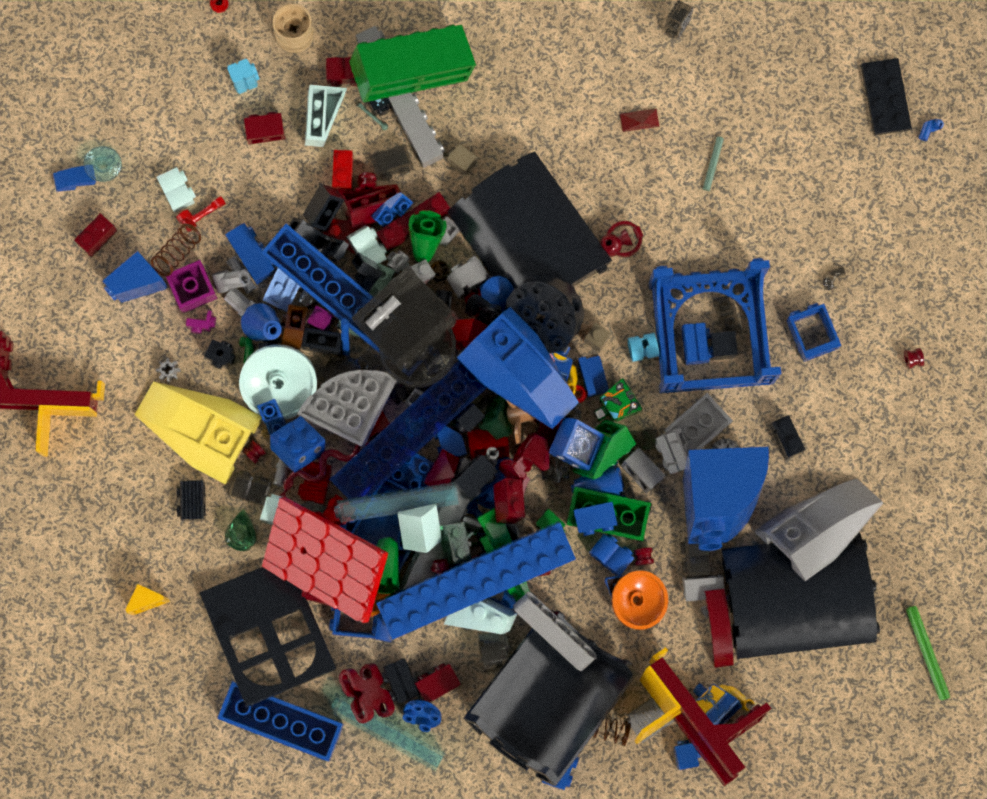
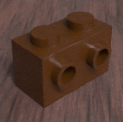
M288 305L287 315L283 314L282 330L279 336L282 338L281 345L297 349L301 348L307 315L306 307Z

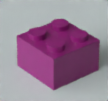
M201 260L173 271L170 276H166L179 309L183 314L218 299Z

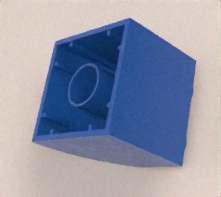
M768 447L688 451L682 478L688 544H698L699 549L703 551L717 550L722 547L723 542L730 541L745 527L753 515L766 478L769 463Z

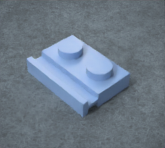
M277 268L263 301L287 312L288 305L292 304L300 286Z

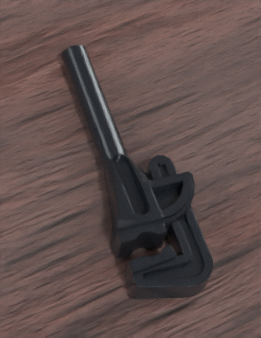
M473 294L467 300L465 309L467 316H473L477 309L480 308L482 310L479 311V316L475 320L488 326L503 313L500 305L491 304L478 294Z

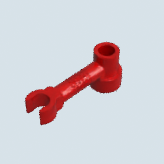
M220 196L198 213L192 215L189 209H186L179 213L176 219L180 224H191L197 227V221L226 203L222 196ZM185 228V229L187 230V232L192 231V230L189 229V228Z

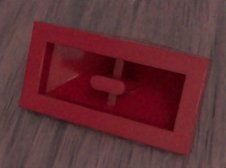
M657 108L620 114L623 132L659 127Z
M442 449L423 483L441 492L455 477L459 458Z

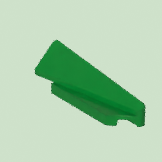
M495 508L477 518L486 533L480 539L486 552L512 542L506 524L496 522ZM527 582L507 589L510 595H513L516 602L527 592H530Z

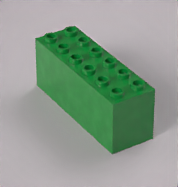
M454 24L441 29L432 28L426 32L416 31L406 36L397 35L390 39L380 38L370 43L361 42L356 45L349 62L363 103L466 82L476 66L463 26H455Z

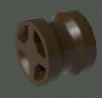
M442 260L434 261L430 266L435 273L433 279L439 282L446 280L449 275L447 263Z

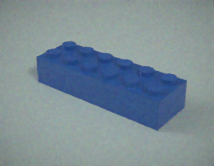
M233 681L217 718L328 762L331 761L344 724L276 697L268 698L246 708L238 686Z

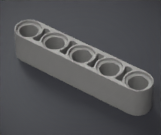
M527 592L513 605L516 613L579 671H583L597 658L595 652L531 592Z

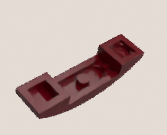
M721 588L704 591L709 616L714 668L733 666V643L725 590Z

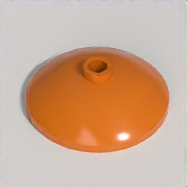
M632 571L622 576L616 583L612 592V608L618 620L625 626L638 630L648 629L655 626L664 617L668 607V593L663 582L653 573ZM635 596L638 598L637 603L633 602Z

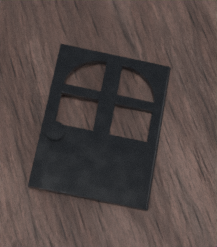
M264 567L199 592L246 708L337 669L309 603L305 597H302L303 590L287 580H282ZM301 610L310 634L281 645L272 622ZM259 627L268 651L239 663L230 640ZM314 642L316 652L312 664L305 672L295 677L285 653ZM272 659L282 683L272 686L259 685L249 680L243 671Z

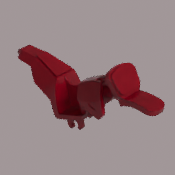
M535 419L540 423L538 431L525 438L513 460H502L499 463V470L506 478L523 481V494H525L527 484L530 481L525 472H529L532 465H535L542 471L549 469V451L562 420L551 429Z

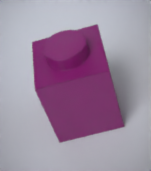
M316 306L307 323L313 329L328 331L335 318L333 314Z

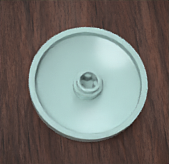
M269 345L258 349L245 361L240 373L239 387L245 403L258 415H260L257 405L276 399L284 418L290 419L297 416L306 399L316 392L317 376L311 361L299 350L286 345Z

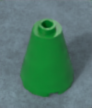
M419 211V214L415 216L413 214L409 219L408 227L414 259L418 262L425 259L427 262L432 260L446 232L445 219L443 221L440 218L441 215L436 212Z
M384 537L376 545L388 552L377 593L393 594L394 590H399L398 544L393 538Z

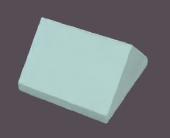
M436 504L397 512L403 549L427 553L442 541Z

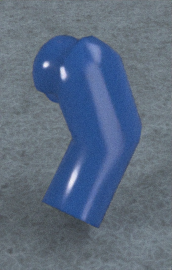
M941 119L926 121L923 124L919 139L927 141L931 132L943 128L944 122Z

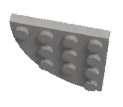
M355 370L337 375L323 383L313 395H310L301 406L297 415L361 447H365L398 377L377 370Z

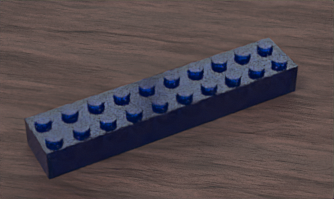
M458 361L332 476L330 481L357 508L487 387Z

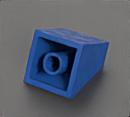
M138 251L103 280L106 285L104 287L105 291L114 301L118 299L121 303L168 288L164 280Z

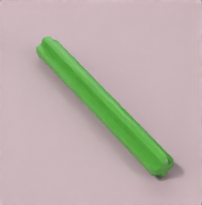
M916 606L906 609L937 695L940 700L948 699L950 694L918 608Z

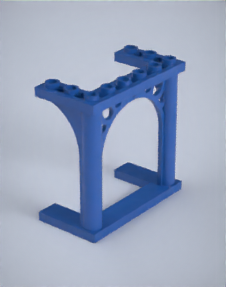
M763 258L753 259L752 262H749L745 271L730 269L728 272L721 273L720 270L710 271L709 274L692 272L686 276H683L682 273L673 274V268H668L667 266H658L656 269H653L649 280V290H652L659 349L660 394L773 385L782 374L781 367H771L763 298L764 277L770 268L769 260L764 261ZM729 283H731L729 289L725 290L722 288L723 284L724 286H727ZM739 283L743 284L744 291L739 295H735L732 291L733 287ZM705 285H709L710 288H709V289H705L704 286H705ZM683 287H685L686 289H689L691 287L692 292H686ZM671 290H680L683 298L680 300L673 298ZM716 292L732 298L741 306L749 324L754 376L684 381L683 374L678 375L673 326L676 313L686 300L700 293ZM746 294H748V297H746L748 303L743 302L741 299L745 297ZM668 300H669L670 302L676 304V307L673 308V309H670L671 303L669 304V303H668Z

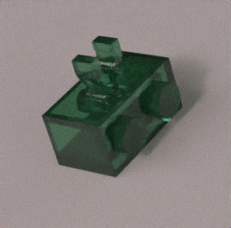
M496 395L489 398L485 418H482L483 423L479 424L482 431L487 430L496 440L512 434L514 427L507 417V407L510 405L503 397Z
M464 521L441 525V545L444 559H447L448 564H458L471 560L469 546H479V542H471L468 539L472 535H477V532L471 531L466 534Z

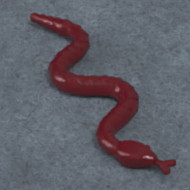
M356 444L350 455H344L334 449L324 451L319 459V474L313 476L303 470H299L296 473L292 472L285 479L283 484L284 491L280 496L286 497L285 493L293 486L294 478L297 476L310 483H319L327 474L328 457L333 456L344 462L352 461L359 454L361 446Z

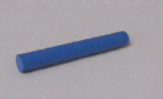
M346 318L341 320L342 356L344 358L350 356L349 324Z

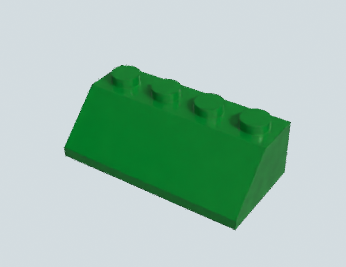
M574 487L566 525L577 527L573 510L612 502L617 525L613 526L614 530L602 532L601 528L594 531L640 541L644 540L651 506L650 502Z

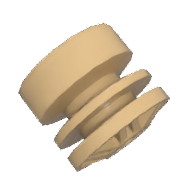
M292 3L277 9L272 21L277 44L283 50L290 53L302 52L310 47L313 42L314 31L312 19L307 9L299 4Z

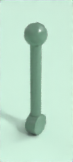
M361 103L357 105V107L375 120L382 130L388 129V124L381 122Z

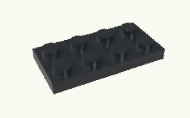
M899 59L862 63L861 69L874 136L911 131L912 126Z

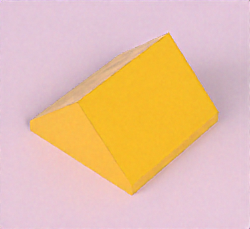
M137 584L125 610L127 614L136 615L169 603L170 600Z

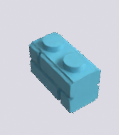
M243 59L238 64L234 63L228 66V72L238 94L246 92L247 89L251 90L257 87V80H260L254 63L250 64L247 59Z

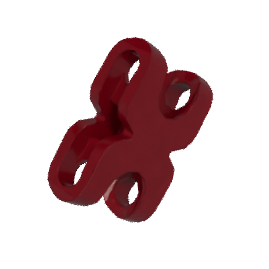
M367 663L362 666L359 672L360 676L353 668L341 671L339 674L340 684L344 693L348 697L354 698L351 703V710L359 723L370 722L374 717V710L379 717H388L393 714L395 710L393 700L386 689L380 688L383 678L376 664Z

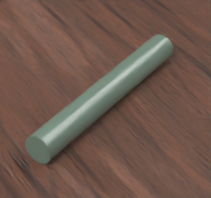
M717 137L703 186L705 191H710L724 141L722 137Z

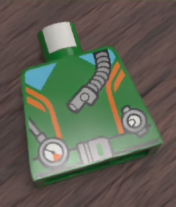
M622 378L599 398L602 407L595 410L594 414L598 421L609 416L612 422H617L640 413L643 408L624 378Z

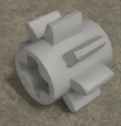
M400 250L397 253L392 251L387 257L389 261L387 266L395 270L396 274L400 271L404 272L410 267V264L407 263L410 260L409 257Z
M169 358L164 363L159 361L161 366L156 371L162 373L159 376L161 380L166 378L167 382L170 383L172 378L178 379L176 374L181 372V369L175 368L178 364L177 361L171 363ZM170 366L172 370H170L169 374H167L164 370H167Z

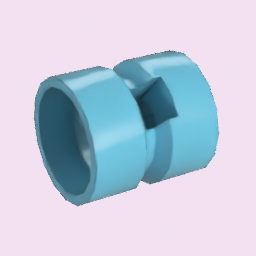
M655 333L644 334L642 338L639 336L627 338L632 362L643 360L644 357L648 359L659 357Z

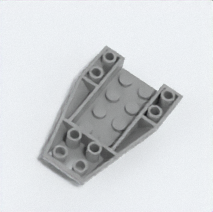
M853 479L783 510L756 529L755 533L767 545L773 542L791 560L792 569L806 581L841 554L882 506L883 501L858 479Z

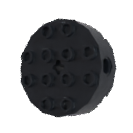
M550 274L533 275L524 280L512 291L506 300L505 310L511 307L539 336L548 353H555L565 348L579 333L584 320L582 300L574 287Z

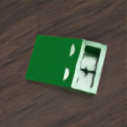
M604 420L594 429L604 434L605 437L591 471L574 467L573 473L595 480L601 477L605 470L615 465L619 458L629 453L636 443L625 425Z

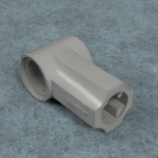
M244 269L230 272L222 270L212 274L217 293H224L233 288L249 285L250 275Z
M236 288L231 289L224 298L238 312L240 317L244 315L249 306L255 304Z

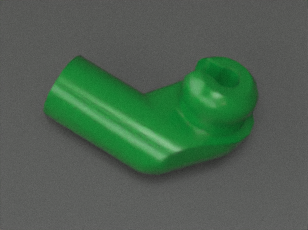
M240 337L239 346L245 347L243 363H245L248 357L254 353L252 339Z

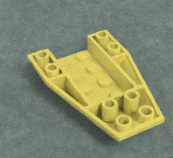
M154 381L135 413L137 418L190 466L225 485L235 470L233 465L251 433L254 434L262 421L260 415L230 399Z

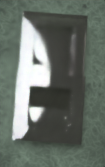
M658 430L629 431L636 443L630 452L636 451L638 448L642 451L657 449L655 442L658 437Z

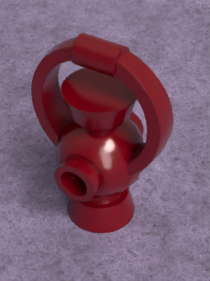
M620 221L609 228L607 234L601 238L600 244L610 257L627 258L639 251L644 235L640 226L629 221ZM621 226L633 227L634 234L638 240L636 247L629 252H620L622 245L633 246L627 229L625 228L619 237L613 234Z

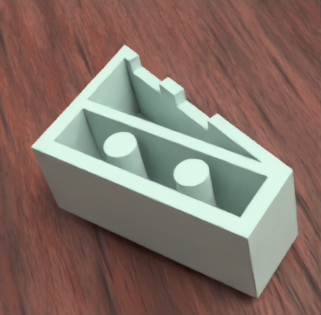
M309 85L305 146L324 147L347 88Z
M487 598L448 615L444 625L504 634L510 631L517 613Z

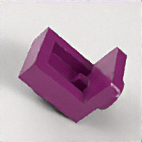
M208 310L206 321L187 318L186 327L191 329L190 332L202 334V331L211 332V328H215L216 316H214L211 310Z

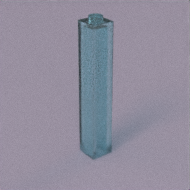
M447 483L338 500L337 506H334L336 518H339L343 523L394 515L400 511L436 504L438 508L456 505L459 502L456 484Z
M341 696L340 699L336 697L331 706L333 709L332 714L432 770H437L445 755L444 752L374 714L370 722L359 723L351 710L352 701L344 696Z

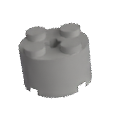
M476 256L470 258L462 266L458 264L451 268L452 273L447 276V281L458 299H461V297L464 299V296L471 292L477 293V289L490 279L489 274Z

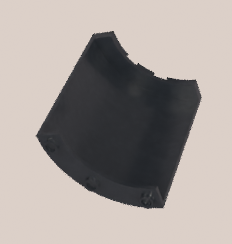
M535 151L517 159L518 163L510 167L508 164L471 189L473 193L466 199L462 197L447 211L492 277L501 276L512 283L514 289L524 280L533 275L540 274L556 276L557 279L562 280L564 283L567 282L574 287L596 273L602 274L608 269L607 265L612 262L608 253L603 249L598 239Z
M860 532L833 562L806 581L792 569L791 560L774 543L721 549L722 567L726 584H729L730 589L728 596L730 610L734 618V624H732L733 645L737 659L877 642L880 626L876 620L874 598L876 582L871 578L866 554L867 542L862 540Z
M558 610L552 612L595 652L597 658L583 671H579L532 628L463 718L479 735L483 733L490 739L489 744L499 753L523 770H533L537 773V778L553 786L558 784L637 675L633 669V664L629 660L617 658L599 648L593 640L586 639L566 621L564 614Z

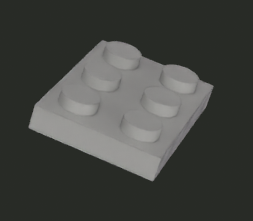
M706 393L669 425L664 432L667 433L681 428L689 450H701L731 424L733 420Z

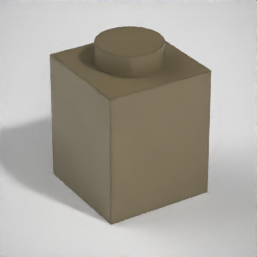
M458 144L456 148L452 147L447 154L449 156L448 163L465 176L477 163V156L461 144Z
M595 323L585 337L584 343L600 353L609 340L611 332Z

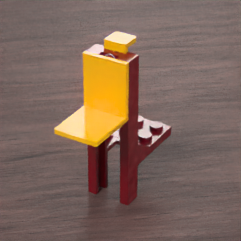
M0 331V409L39 411L36 452L44 457H48L51 415L97 417L98 400L104 401L105 383L100 380L97 381V393L88 391L15 389L8 377V371L12 369V360L9 357L10 352H13L14 344L8 335Z
M665 647L652 656L649 661L650 666L646 668L640 678V682L664 712V715L643 728L634 741L638 744L674 719L725 787L739 776V772L746 768L729 746V743L762 721L772 708L767 702L762 706L757 704L746 716L743 714L737 718L734 724L713 725L663 657L668 652V649Z

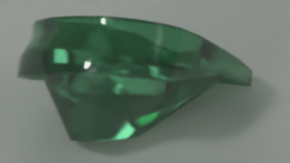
M243 509L228 525L225 532V541L231 548L244 552L249 551L253 547L257 538L252 522Z

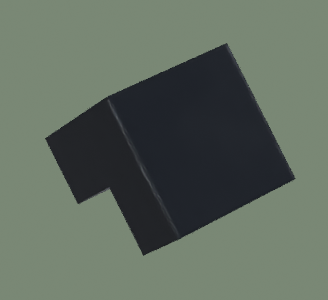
M358 252L352 260L357 270L354 277L357 283L369 292L383 272L376 262Z
M735 331L711 333L710 339L713 354L711 360L736 358L738 350Z

